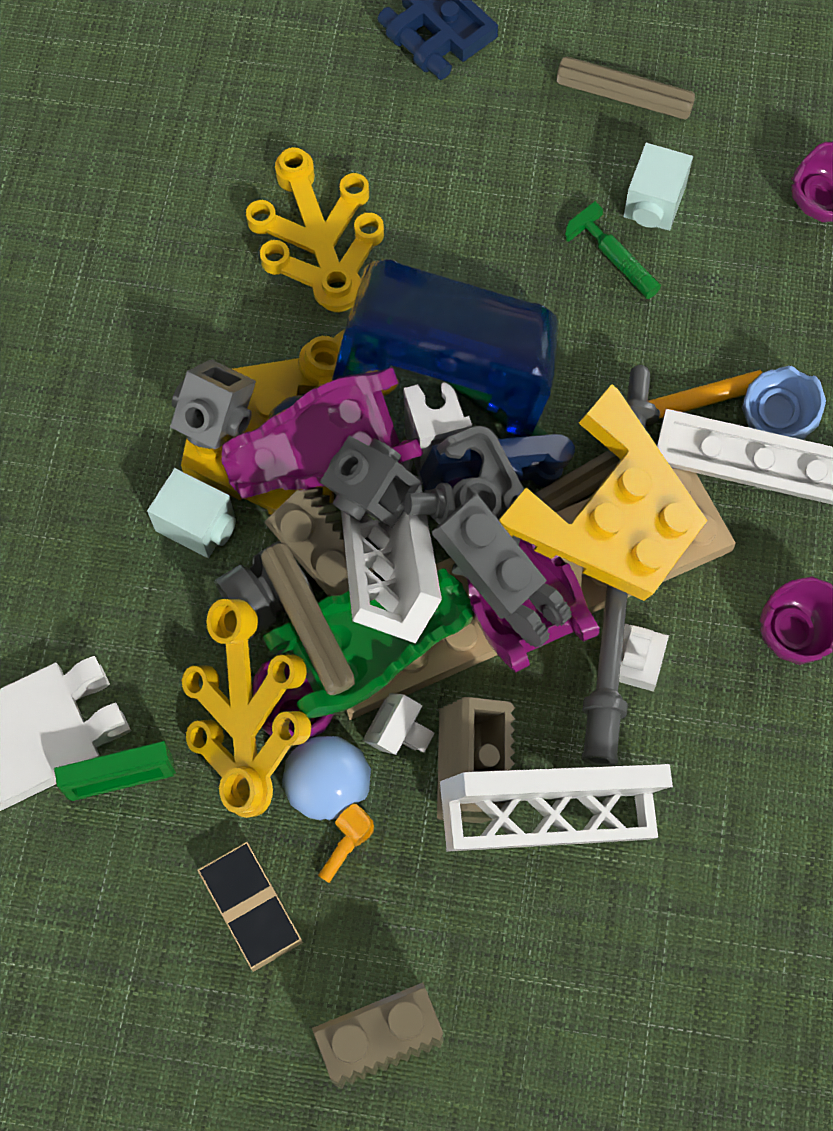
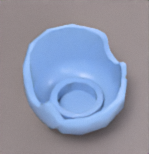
M784 366L761 373L748 385L742 409L749 428L804 440L819 426L826 398L821 382L816 376L806 375L793 366Z
M316 736L296 747L288 756L284 768L282 787L290 805L308 818L333 820L337 819L350 805L358 804L366 799L370 787L371 768L363 752L345 739L338 736Z

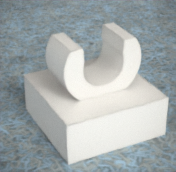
M625 624L619 682L654 692L669 635Z
M390 693L382 703L362 741L382 752L394 755L397 754L402 744L412 750H419L424 753L434 732L414 722L422 707L421 704L405 695Z

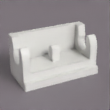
M442 383L441 385L442 398H444L446 403L440 409H431L425 404V395L418 384L404 388L405 435L407 440L418 438L420 447L423 450L422 456L414 458L421 484L423 483L419 472L433 445H440L447 437L472 427L470 417L463 416L456 393L447 383Z

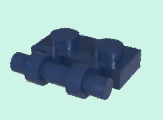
M402 0V6L406 8L404 12L398 15L391 7H386L379 13L377 19L386 29V36L395 45H403L414 55L413 61L422 71H430L439 80L445 79L452 70V65L443 58L445 54L451 51L464 62L498 37V24L472 0ZM423 25L434 35L427 41L416 32Z

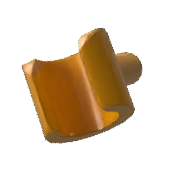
M357 804L350 805L335 821L336 826L343 832L345 837L338 843V846L318 875L328 883H330L349 852L351 853L354 847L361 845L373 834V820Z

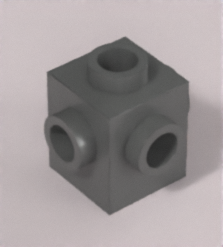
M212 359L188 370L185 379L178 385L172 398V407L176 409L170 427L187 435L188 441L198 447L208 449L221 447L227 441L246 431L252 415L251 410L247 408L256 381Z
M348 436L339 452L331 459L329 467L320 483L337 495L332 504L346 514L361 521L366 513L393 528L404 511L406 493H415L421 481L398 462L401 455L385 443L373 438L368 446Z

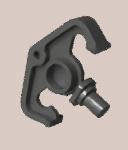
M475 426L447 437L436 448L440 455L445 453L448 457L460 459L466 450L472 449L477 451L482 459L479 477L462 479L452 488L448 483H440L430 493L408 492L404 498V509L407 515H430L438 524H441L468 498L478 494L499 520L524 488L493 431L487 427ZM513 535L512 538L519 545L520 538ZM454 563L452 573L466 577L457 564Z

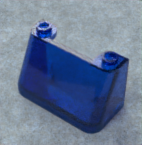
M394 260L374 261L368 264L363 272L344 331L332 380L347 375L388 369L391 365L490 394L487 410L497 412L498 408L501 407L508 416L506 431L529 437L532 436L551 393L555 371L559 321L554 313L538 303L526 302L402 265Z

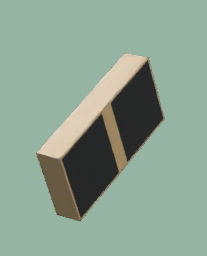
M248 842L198 869L201 878L253 972L303 943Z

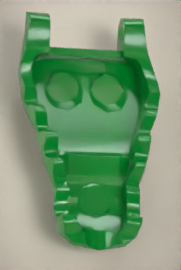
M447 569L437 571L442 600L416 643L352 621L349 590L342 595L329 596L320 601L318 605L354 674V685L337 695H329L326 692L292 622L263 635V640L272 655L293 650L295 655L303 659L307 669L306 678L314 692L304 696L297 702L299 711L305 713L308 718L337 713L350 709L370 698L437 642L458 633L472 622L474 612L463 584L448 573ZM376 600L370 601V605L386 610Z

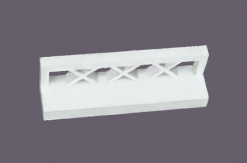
M666 409L657 447L672 468L833 505L832 446Z
M421 484L415 493H423ZM404 509L394 527L391 528L379 520H373L366 513L361 521H358L341 510L352 621L416 643L442 600L427 515H407ZM365 538H369L380 550H377ZM368 568H372L385 581H381ZM376 600L386 610L370 605V601Z
M670 764L460 773L440 781L446 850L449 852L658 838L653 792L673 787ZM620 796H635L638 827L626 828L610 813V810ZM595 797H606V798H605V800L603 801V803L601 804ZM577 798L594 814L581 831H576L560 815L569 800ZM557 799L552 807L545 801ZM519 801H528L543 816V819L532 833L525 834L508 818ZM493 802L506 803L499 809ZM475 803L492 819L480 836L463 837L460 804ZM601 823H603L607 828H609L597 830ZM553 825L559 832H547V830ZM501 827L508 835H495V833Z

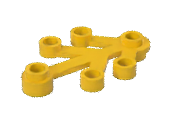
M288 148L278 156L275 162L277 182L282 189L293 192L305 227L276 215L274 206L266 200L254 201L247 207L246 218L248 227L256 234H270L315 254L319 267L291 257L288 246L280 240H270L262 245L260 249L262 267L267 273L274 275L283 274L313 287L316 301L327 310L332 312L346 311L361 296L362 281L358 271L372 248L380 244L384 238L383 220L375 213H364L358 216L354 223L355 240L339 262L334 247L358 207L363 206L368 201V180L358 173L344 176L339 185L341 197L327 220L324 221L312 188L315 178L313 160L308 153L300 148ZM294 164H299V165H300L299 167H296V168H290V167H288V166L294 165ZM352 187H358L362 189V191L357 194H351L347 192V190ZM258 214H267L269 216L263 221L254 219ZM368 226H372L377 229L374 233L366 234L361 231L363 228ZM275 253L283 255V257L278 261H270L267 259L270 255ZM335 282L345 283V285L341 288H332L329 286L330 284Z
M220 599L210 607L206 623L212 639L218 643L226 644L230 700L219 689V676L213 667L202 665L187 668L182 677V687L185 694L190 698L197 699L217 722L214 720L192 722L186 732V742L192 752L201 754L222 777L219 785V794L223 805L238 816L244 818L256 817L264 813L271 803L273 796L271 775L292 745H301L308 740L311 734V723L307 715L301 711L279 713L272 724L273 734L258 754L256 735L286 689L298 688L304 683L307 669L303 659L297 655L275 656L269 663L268 675L253 697L248 639L257 629V614L244 600ZM286 664H288L290 669L288 680L284 674ZM200 675H201L202 680H203V685H202V688H201V689H200V687H199V677H200ZM291 720L295 728L293 736H291L289 732V723ZM222 727L233 738L234 756L222 745L224 739ZM204 730L206 731V735H207V741H206V743H204V741H203V731H204Z

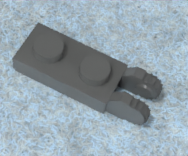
M478 494L468 498L432 531V535L500 619L505 618L513 629L521 635L525 643L535 648H540L550 638L548 629L541 622L536 612L522 605L528 598L552 625L562 626L572 617L570 615L572 613L570 607L563 600L562 595L557 589L545 584L547 580Z

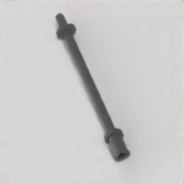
M636 365L631 369L629 375L626 402L645 428V426L658 422L660 411L654 404L648 402L649 369L644 365ZM608 584L596 690L590 696L584 698L582 709L587 714L584 751L581 759L586 763L598 766H613L615 763H618L617 752L620 722L622 718L626 717L628 709L627 702L618 693L628 594Z

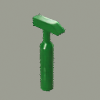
M596 201L569 221L565 233L567 242L587 229L597 239L598 249L628 278L646 299H650L657 294L661 284L649 274L612 234L604 233L594 223L603 215V208Z

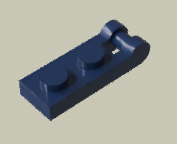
M561 434L498 439L519 481L532 480L541 487H546L557 481L562 475L563 468L569 464L575 454L573 442ZM433 445L419 472L425 491L435 489L440 483H448L452 488L462 479L478 478L482 459L480 454L472 449L466 450L460 459L450 458L445 453L440 455L436 448L438 445Z

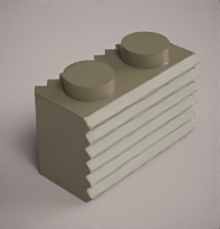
M323 487L297 490L265 521V524L281 543L289 546L296 560L328 596L342 595L349 590L341 511H336L337 507L330 503V495H323ZM368 568L374 575L377 574L372 568Z
M464 697L462 700H457L453 704L444 706V708H439L437 819L444 820L440 781L463 772L509 771L515 764L510 758L515 753L510 747L515 742L510 736L515 731L511 726V723L515 720L511 714L515 707L511 702ZM506 802L493 803L501 809ZM475 803L460 804L462 822L484 823L492 820Z
M424 983L410 987L312 1028L330 1079L335 1086L343 1089L346 1081L354 1085L357 1077L365 1080L368 1072L376 1075L378 1068L386 1071L389 1063L397 1066L400 1059L408 1062L411 1054L419 1057L421 1050L430 1053L432 1045L441 1048L443 1043V1031Z

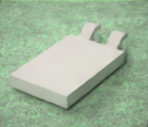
M95 656L80 661L65 675L60 666L54 663L0 689V811L57 784L54 772L55 767L100 757L96 747L118 739L131 731L117 703L101 708L86 722L82 717L76 700L103 690L110 685L101 664L99 665Z

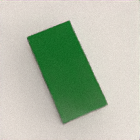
M165 741L55 767L54 772L57 787L68 800L75 801L173 777V774H176L173 755Z

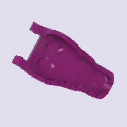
M394 368L347 375L322 384L307 392L289 408L268 419L261 427L227 441L222 445V464L227 472L229 484L241 498L252 497L280 488L284 490H298L324 486L320 481L326 473L331 459L339 452L348 436L368 446L373 438L385 443L401 455L398 461L400 464L422 456L423 450L420 447L418 438L399 442L381 390H387L391 386L398 384Z
M520 539V548L547 580L545 584L557 589L572 612L570 614L572 617L562 626H557L547 621L529 598L522 604L534 610L548 629L550 638L543 645L572 632H575L583 642L597 636L600 628L587 607L581 586L569 563L557 555L553 559L534 551L535 545ZM467 578L470 603L474 615L492 649L515 673L530 666L527 652L536 648L525 643V640L521 638V635L513 629L505 618L500 619Z

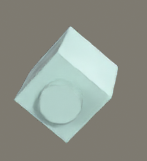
M645 143L628 189L624 217L635 220L638 224L645 227H658L670 231L687 185L693 156Z
M174 468L147 510L156 532L208 559L217 544L223 546L229 540L236 524L229 495Z

